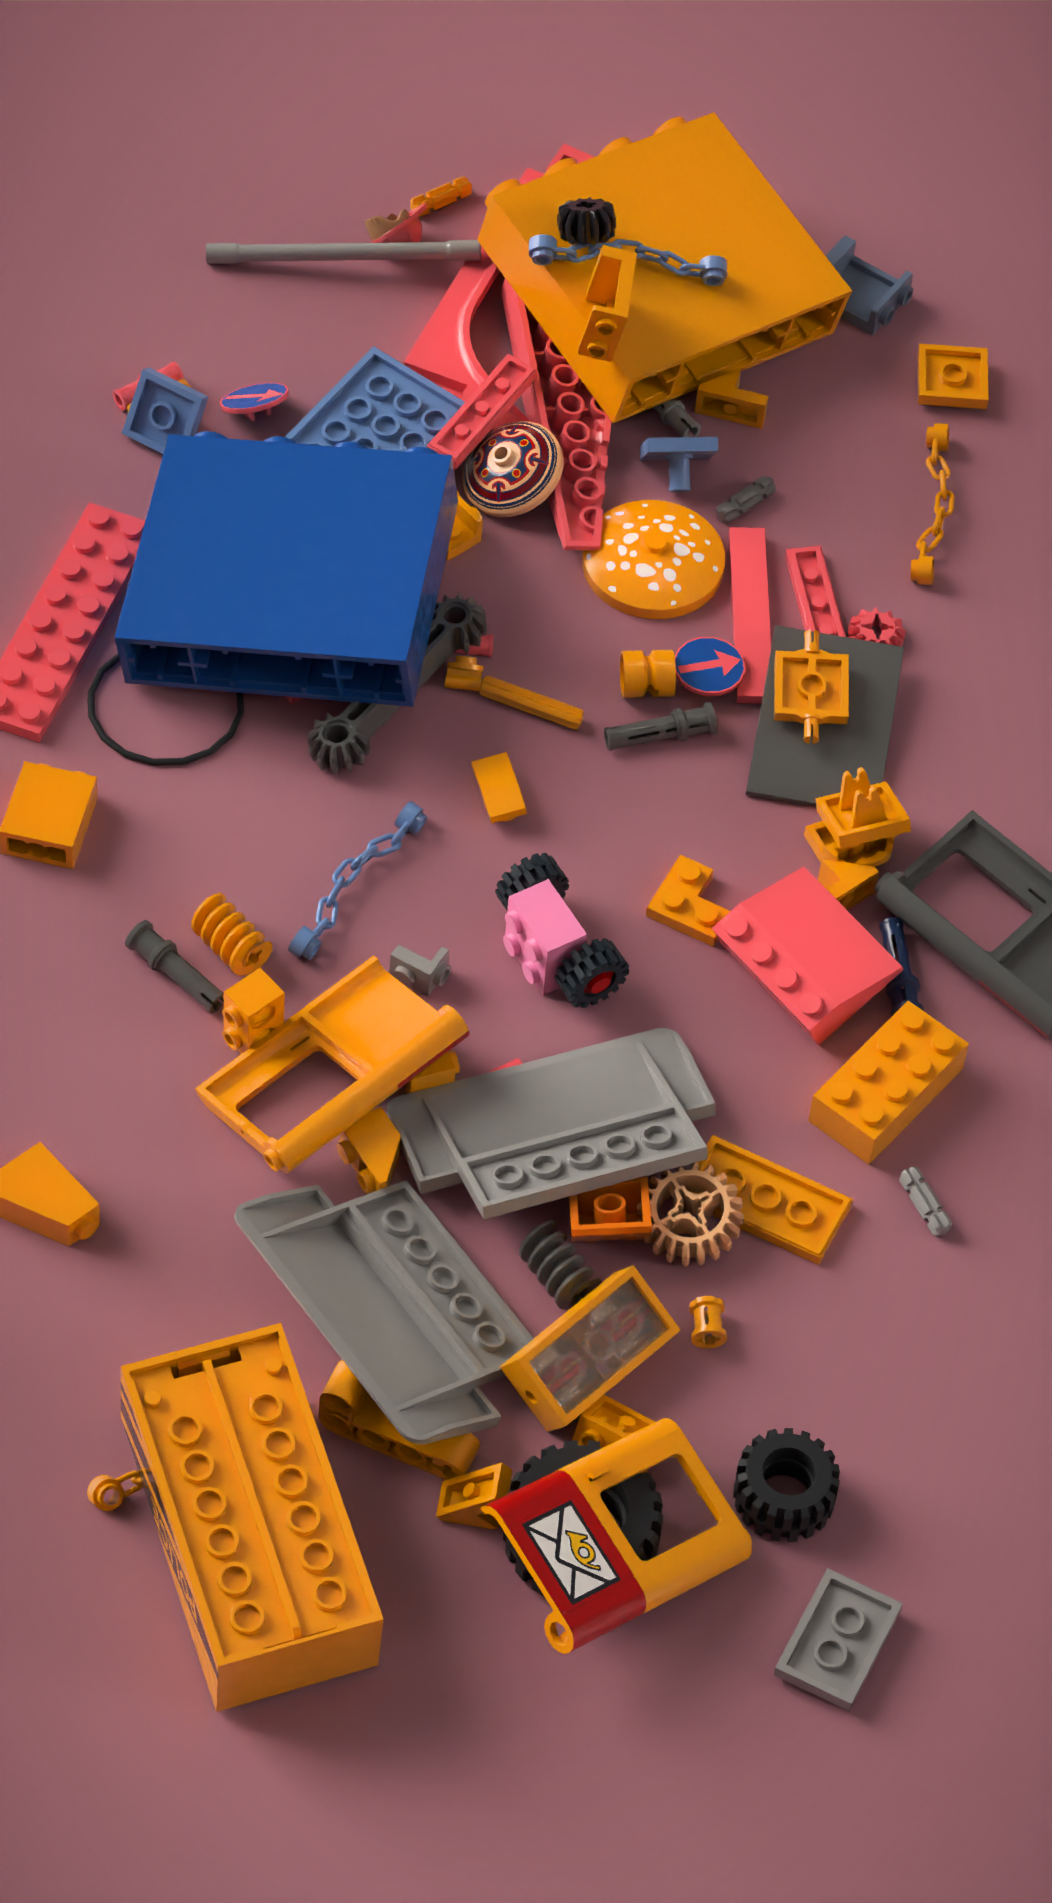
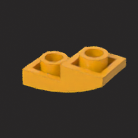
M507 752L471 761L473 773L481 791L483 803L491 824L500 821H511L517 816L527 814Z

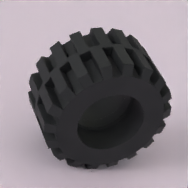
M784 1428V1433L778 1434L776 1429L769 1430L765 1439L759 1434L752 1440V1445H746L742 1451L733 1488V1498H736L735 1508L737 1513H743L742 1521L748 1527L754 1524L756 1526L754 1533L761 1537L766 1532L771 1534L772 1541L779 1542L780 1537H787L788 1542H797L798 1535L802 1534L805 1539L812 1537L815 1528L820 1531L826 1525L827 1518H831L840 1480H838L840 1475L839 1465L834 1464L835 1455L831 1450L824 1451L825 1443L819 1438L815 1441L809 1439L811 1433L802 1430L801 1435L793 1434V1428ZM778 1475L791 1476L803 1483L807 1490L797 1495H785L773 1490L766 1483V1480Z

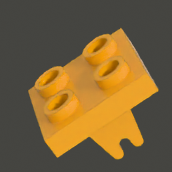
M862 767L858 768L857 777L854 779L849 771L843 773L840 793L815 798L816 810L840 849L858 847L862 843L883 838L890 839L899 834L911 832V820L888 783L885 781L870 785L867 773Z

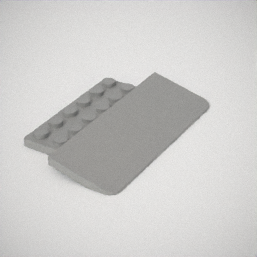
M657 1028L393 1098L387 1104V1116L401 1135L400 1147L420 1193L423 1194L464 1183L483 1219L501 1216L509 1212L538 1206L546 1202L575 1196L583 1192L612 1186L620 1182L649 1176L657 1172L708 1159L707 1145L692 1121L716 1115L715 1101L689 1049L680 1035L668 1028Z
M407 1180L337 1206L331 1202L319 1185L270 1193L242 1203L237 1207L234 1214L236 1224L405 1439L422 1445L498 1425L502 1416L478 1386L505 1376L500 1366L534 1338Z

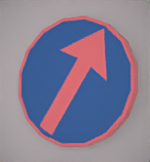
M281 383L253 384L228 393L221 399L220 406L223 412L244 414L247 419L255 421L254 412L262 411L267 416H270L271 408L288 398L289 389Z
M698 637L689 640L677 650L675 655L676 678L686 689L699 695L721 696L732 692L741 684L745 675V661L738 648L728 641L716 637Z

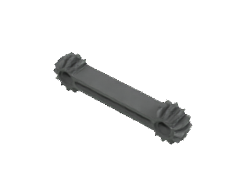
M459 592L454 599H450L444 594L443 603L436 602L418 689L456 650L462 649L468 654L469 645L480 647L481 637L486 636L487 623L485 621V611L481 605H477L474 597L464 600ZM353 701L338 717H332L327 712L326 721L315 720L314 730L308 731L307 739L310 746L308 748L310 757L313 761H317L321 771L331 767V771L335 775L342 768L351 773L352 764L363 765L364 756L369 754L371 748L369 739L401 706Z

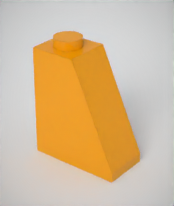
M41 1142L0 1168V1218L66 1246H71L79 1239L89 1238L100 1226V1204Z

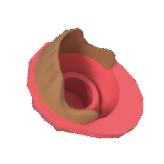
M423 203L410 212L403 209L400 211L399 217L391 213L387 219L380 215L366 219L364 224L371 238L370 242H420L422 223L419 215L428 206L426 203Z

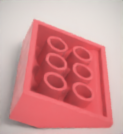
M805 867L798 869L744 900L712 928L723 947L818 1046L904 970L888 951Z

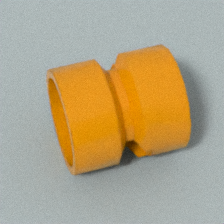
M672 649L652 650L649 656H645L642 650L621 651L620 689L622 698H643L646 692H650L653 697H674L676 667L674 651Z

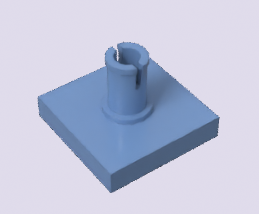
M150 367L142 369L122 434L163 454L168 434L194 436L197 433L209 396Z
M718 437L647 438L639 447L640 461L667 460L669 463V492L691 491L689 460L710 459L718 452Z

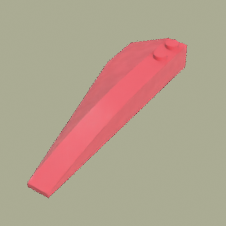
M505 278L501 288V296L513 356L537 369V378L521 395L528 422L540 424L551 431L560 443L563 451L564 465L561 478L547 498L563 549L590 551L599 549L611 420Z

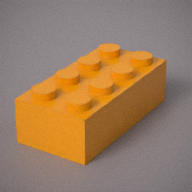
M908 1000L813 1095L808 1121L869 1165L963 1069L969 1043Z

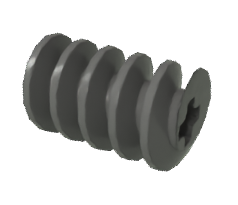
M548 1220L537 1226L527 1235L520 1246L519 1256L524 1262L528 1263V1268L531 1272L537 1274V1280L541 1285L546 1286V1292L555 1298L556 1305L560 1309L568 1310L600 1285L602 1281L599 1278L590 1280L594 1274L593 1269L590 1266L582 1268L585 1263L584 1257L582 1255L573 1256L576 1247L573 1243L564 1244L567 1240V1235L563 1231L556 1232L558 1229L557 1222L555 1220Z

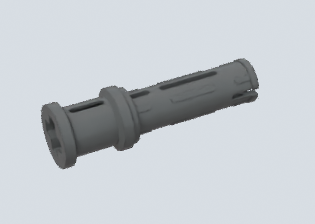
M706 702L700 708L682 711L681 708H676L670 712L669 716L614 727H605L604 739L609 751L675 737L676 740L684 741L691 735L706 732L710 735L717 734V719L712 703Z
M148 920L141 921L130 931L125 940V946L129 950H136L147 959L148 966L152 970H162L202 1004L209 1013L216 1012L223 1005L218 999L224 1002V992L177 953L176 944L171 940H164L153 930L151 922Z

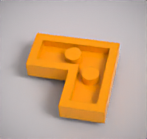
M679 855L647 906L646 917L710 946H714L718 938L712 928L731 911L701 898L713 878L714 869Z

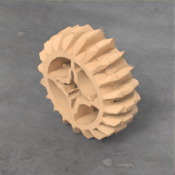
M694 1162L691 1164V1170H684V1166L676 1167L675 1173H672L670 1170L661 1171L662 1180L653 1176L649 1180L652 1234L651 1238H644L643 1240L646 1244L654 1243L653 1252L656 1255L667 1251L666 1260L669 1263L674 1261L676 1256L682 1257V1265L684 1267L689 1264L690 1258H696L697 1263L702 1266L705 1263V1255L707 1254L717 1261L720 1257L719 1248L729 1252L732 1248V1241L730 1239H737L740 1236L738 1225L743 1224L744 1214L739 1210L743 1208V1201L740 1197H735L737 1195L735 1184L726 1185L727 1176L725 1173L713 1177L714 1168L711 1164L702 1172L699 1171L698 1163ZM688 1190L698 1191L701 1194H693ZM672 1196L674 1208L667 1212V1217L660 1220L658 1211L664 1201ZM641 1203L637 1204V1214L641 1215ZM720 1207L723 1216L718 1225L709 1232L706 1220L713 1216L715 1209ZM642 1217L638 1219V1222H642ZM678 1234H688L692 1237H682Z

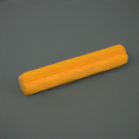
M489 675L485 676L481 682L479 694L486 698L577 730L583 721L584 711L580 708Z

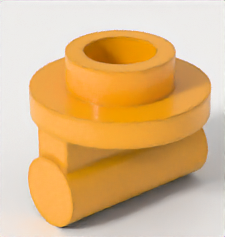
M455 656V662H447L445 688L480 691L484 666L477 665V658Z

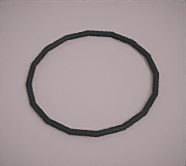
M118 653L99 668L87 692L88 718L100 739L123 757L152 766L185 765L212 755L234 736L244 715L243 693L236 692L237 714L230 729L209 749L184 758L153 759L125 750L105 734L95 716L94 693L104 673L120 661Z

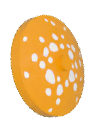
M639 500L616 506L603 514L600 548L593 551L583 550L582 568L591 589L609 606L635 617L668 619L683 616L699 609L715 595L723 579L725 550L721 538L714 527L693 510L667 501Z

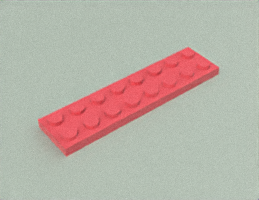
M89 502L0 659V730L40 743L130 580L145 520Z

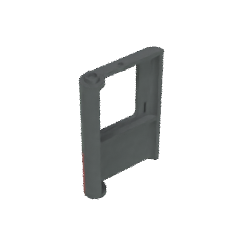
M972 810L903 873L896 871L893 874L887 872L883 875L875 886V890L878 891L876 900L1048 1040H1051L1052 873ZM955 853L963 855L1033 913L1030 918L991 952L982 949L913 892L922 881Z

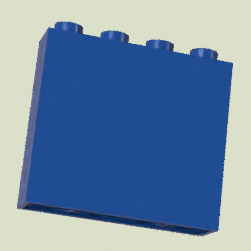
M212 431L199 432L194 436L168 434L114 637L125 683L414 707L458 506L452 455L439 454L426 447H412L404 452L368 449L362 444L349 441L340 442L335 446L298 444L289 438L281 436L269 437L264 441L228 439L224 435Z

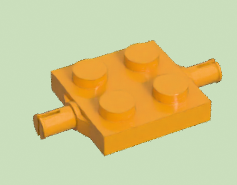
M811 630L804 632V649L776 651L774 658V721L804 723L803 740L807 744L810 743L811 731L812 744L819 742V724L847 725L849 718V654H833L819 650L820 633L817 630L813 631L812 642Z

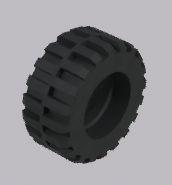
M577 1440L565 1441L563 1448L557 1449L555 1445L542 1449L540 1459L537 1456H531L523 1464V1471L515 1474L511 1481L510 1492L507 1494L601 1449L600 1442L588 1440V1445H578ZM648 1472L644 1474L639 1473L600 1493L602 1501L618 1520L622 1528L621 1531L642 1561H648L657 1556L663 1523L661 1494L655 1491L656 1482ZM503 1531V1540L506 1542L505 1552L509 1562L516 1563L515 1572L523 1581L531 1579L532 1589L543 1595Z

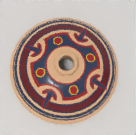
M511 422L491 430L467 456L462 483L466 496L479 511L494 517H513L534 509L549 497L561 478L564 457L560 443L551 431L534 422Z

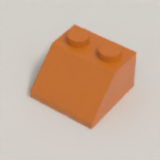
M648 1176L569 1196L571 1242L631 1241L651 1238L652 1224ZM641 1203V1215L637 1214V1204ZM640 1217H642V1222H638Z

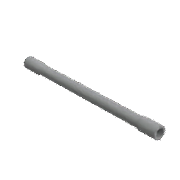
M478 240L397 243L206 244L207 264H237L239 262L425 259L481 261V245Z

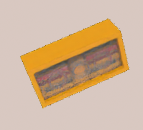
M632 1265L610 1275L502 1364L500 1368L544 1429L549 1432L571 1423L681 1329L635 1266Z

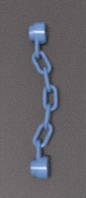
M539 234L529 239V256L532 258L533 263L537 265H549L553 262V259L580 263L599 255L601 250H598V248H602L603 245L622 249V245L637 246L635 249L637 258L660 263L661 266L679 276L700 277L703 279V283L708 286L721 285L727 277V260L716 255L706 256L699 261V264H692L670 251H661L647 247L633 240L617 239L611 243L586 244L584 246L576 244L569 248L557 247V240L550 235ZM589 246V254L576 258L577 252L575 250ZM557 252L566 253V255H558ZM645 252H649V253L656 254V255H659V256H658V258H657V257H654V256L647 255V254H645ZM669 257L683 264L679 270L666 263ZM690 269H698L699 272L690 271Z
M409 801L394 823L399 828L396 834L389 833L371 840L367 845V850L356 859L347 858L341 863L332 875V881L335 884L329 896L319 900L316 913V923L318 926L313 931L307 926H303L288 947L289 952L299 959L304 957L307 960H311L322 944V941L318 938L325 929H331L336 924L339 908L336 897L341 888L348 887L360 874L362 866L371 858L383 857L399 850L402 846L401 840L409 832L416 835L428 818V816L423 814V808ZM392 839V847L377 852L378 846L376 844ZM352 863L350 868L354 872L346 881L344 876H340L338 879L339 874L345 867ZM325 902L327 908L333 905L331 921L329 918H324L321 921Z

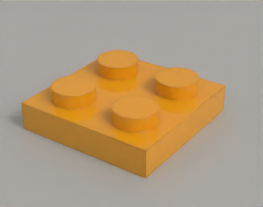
M919 343L917 352L918 404L987 409L989 400L988 348Z

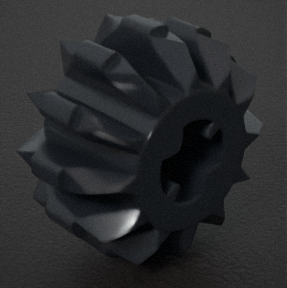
M591 197L588 199L578 198L575 201L568 200L559 207L557 215L560 238L572 245L582 244L583 246L607 242L615 236L616 217L613 204L605 202L603 199H591Z

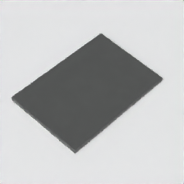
M775 625L746 795L816 807L815 798L841 792L842 777L845 771H849L854 779L857 777L858 768L862 767L867 773L870 785L883 782L904 647L820 633L819 650L833 654H849V718L847 725L819 724V742L812 744L811 731L810 743L807 744L803 740L804 723L774 721L775 652L804 649V632L807 630ZM811 631V642L813 637V631Z

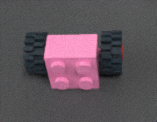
M536 853L532 854L530 860L527 857L521 859L522 863L518 866L513 864L510 867L512 871L510 873L504 872L501 876L503 880L497 882L496 886L498 889H495V893L507 910V914H505L506 932L505 936H503L504 946L509 955L512 957L516 956L521 963L527 981L530 984L535 983L542 995L561 988L575 1007L580 1005L581 1008H585L589 1002L593 1006L598 1004V999L602 998L604 1001L609 998L607 994L611 991L615 993L619 989L617 985L624 984L626 981L624 976L629 975V965L611 940L608 941L606 938H603L601 941L594 939L591 945H588L586 942L587 933L563 900L566 895L565 890L569 889V880L551 855L548 856L547 853H542L541 856Z

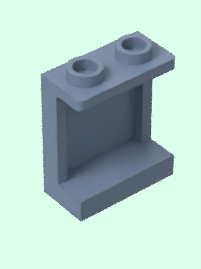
M845 235L826 255L852 289L841 319L873 336L882 325L887 326L891 322L895 311L900 305L905 306L910 301L914 291L911 287L913 273L906 271L897 279L854 256L856 241Z

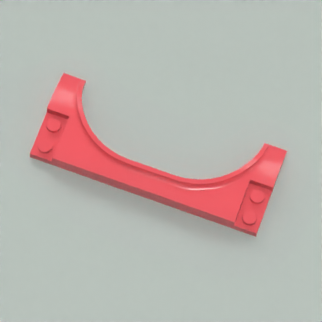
M527 168L519 181L521 184L543 177L544 173ZM482 246L481 261L464 262L404 361L405 366L465 402L488 377L472 349L470 326L477 308L500 272ZM513 404L491 430L507 423L528 421V419Z

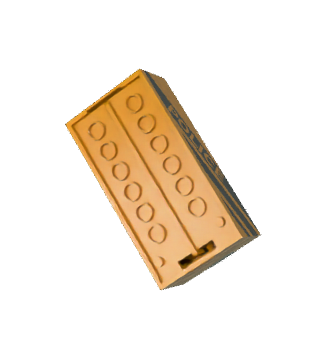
M282 1324L270 1325L121 1366V1419L216 1712L378 1666L384 1619Z

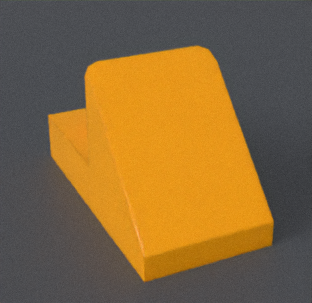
M736 369L699 384L695 413L762 429L766 418L769 396L739 389L741 369Z
M823 860L820 864L818 881L846 910H849L875 893L879 871L874 866Z
M501 1462L442 1481L436 1518L441 1521L488 1529L499 1528L500 1524L491 1514L484 1515L481 1507L507 1495L510 1489L513 1469Z

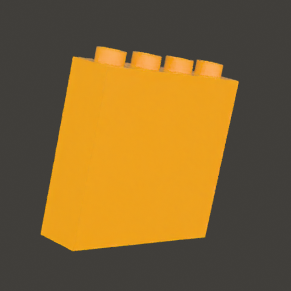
M715 112L689 122L684 117H674L663 123L652 136L636 142H632L628 137L618 138L609 143L598 156L577 163L573 158L562 159L552 165L543 177L521 184L517 179H509L500 183L488 194L485 200V205L488 209L477 239L612 423L698 389L699 384L733 370L741 369L743 371L833 334L852 293V289ZM591 197V199H603L605 202L613 204L616 217L615 236L605 243H611L617 239L638 241L647 247L661 251H670L692 264H699V261L706 256H721L727 260V277L721 285L708 286L703 283V279L700 277L679 276L661 266L660 263L637 258L628 319L612 361L597 360L577 353L578 346L593 306L600 305L605 307L604 304L585 300L587 287L599 255L580 263L553 259V262L549 265H537L533 263L532 258L529 256V239L539 234L553 236L557 240V247L569 248L573 246L568 241L560 238L557 226L559 207L568 200L575 201L578 198L588 199ZM622 245L623 250L635 252L637 246ZM589 246L575 250L577 252L576 258L589 254ZM557 252L558 255H566V253ZM645 252V254L650 255V256H654V257H657V258H658V256H659V255H656V254H652V253H649V252ZM671 257L666 262L678 270L683 265ZM690 269V271L699 272L698 269Z

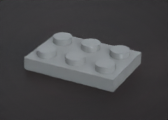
M827 1568L775 1667L774 1676L850 1711L901 1612L903 1603Z

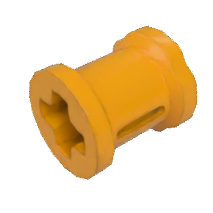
M701 1296L689 1303V1312L694 1316V1331L691 1333L693 1345L700 1348H716L727 1341V1332L722 1328L721 1314L725 1311V1303L722 1299L714 1296Z

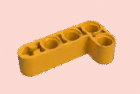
M343 1360L338 1362L320 1395L319 1420L328 1430L445 1480L466 1474L481 1446L480 1441L472 1433L422 1445L408 1441L397 1431Z

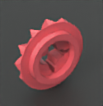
M875 607L871 612L862 609L858 616H852L847 633L848 638L902 647L906 630L902 627V619L894 618L891 610L883 613L879 612L877 607ZM874 625H878L880 631H882L879 639H876V634L872 630Z

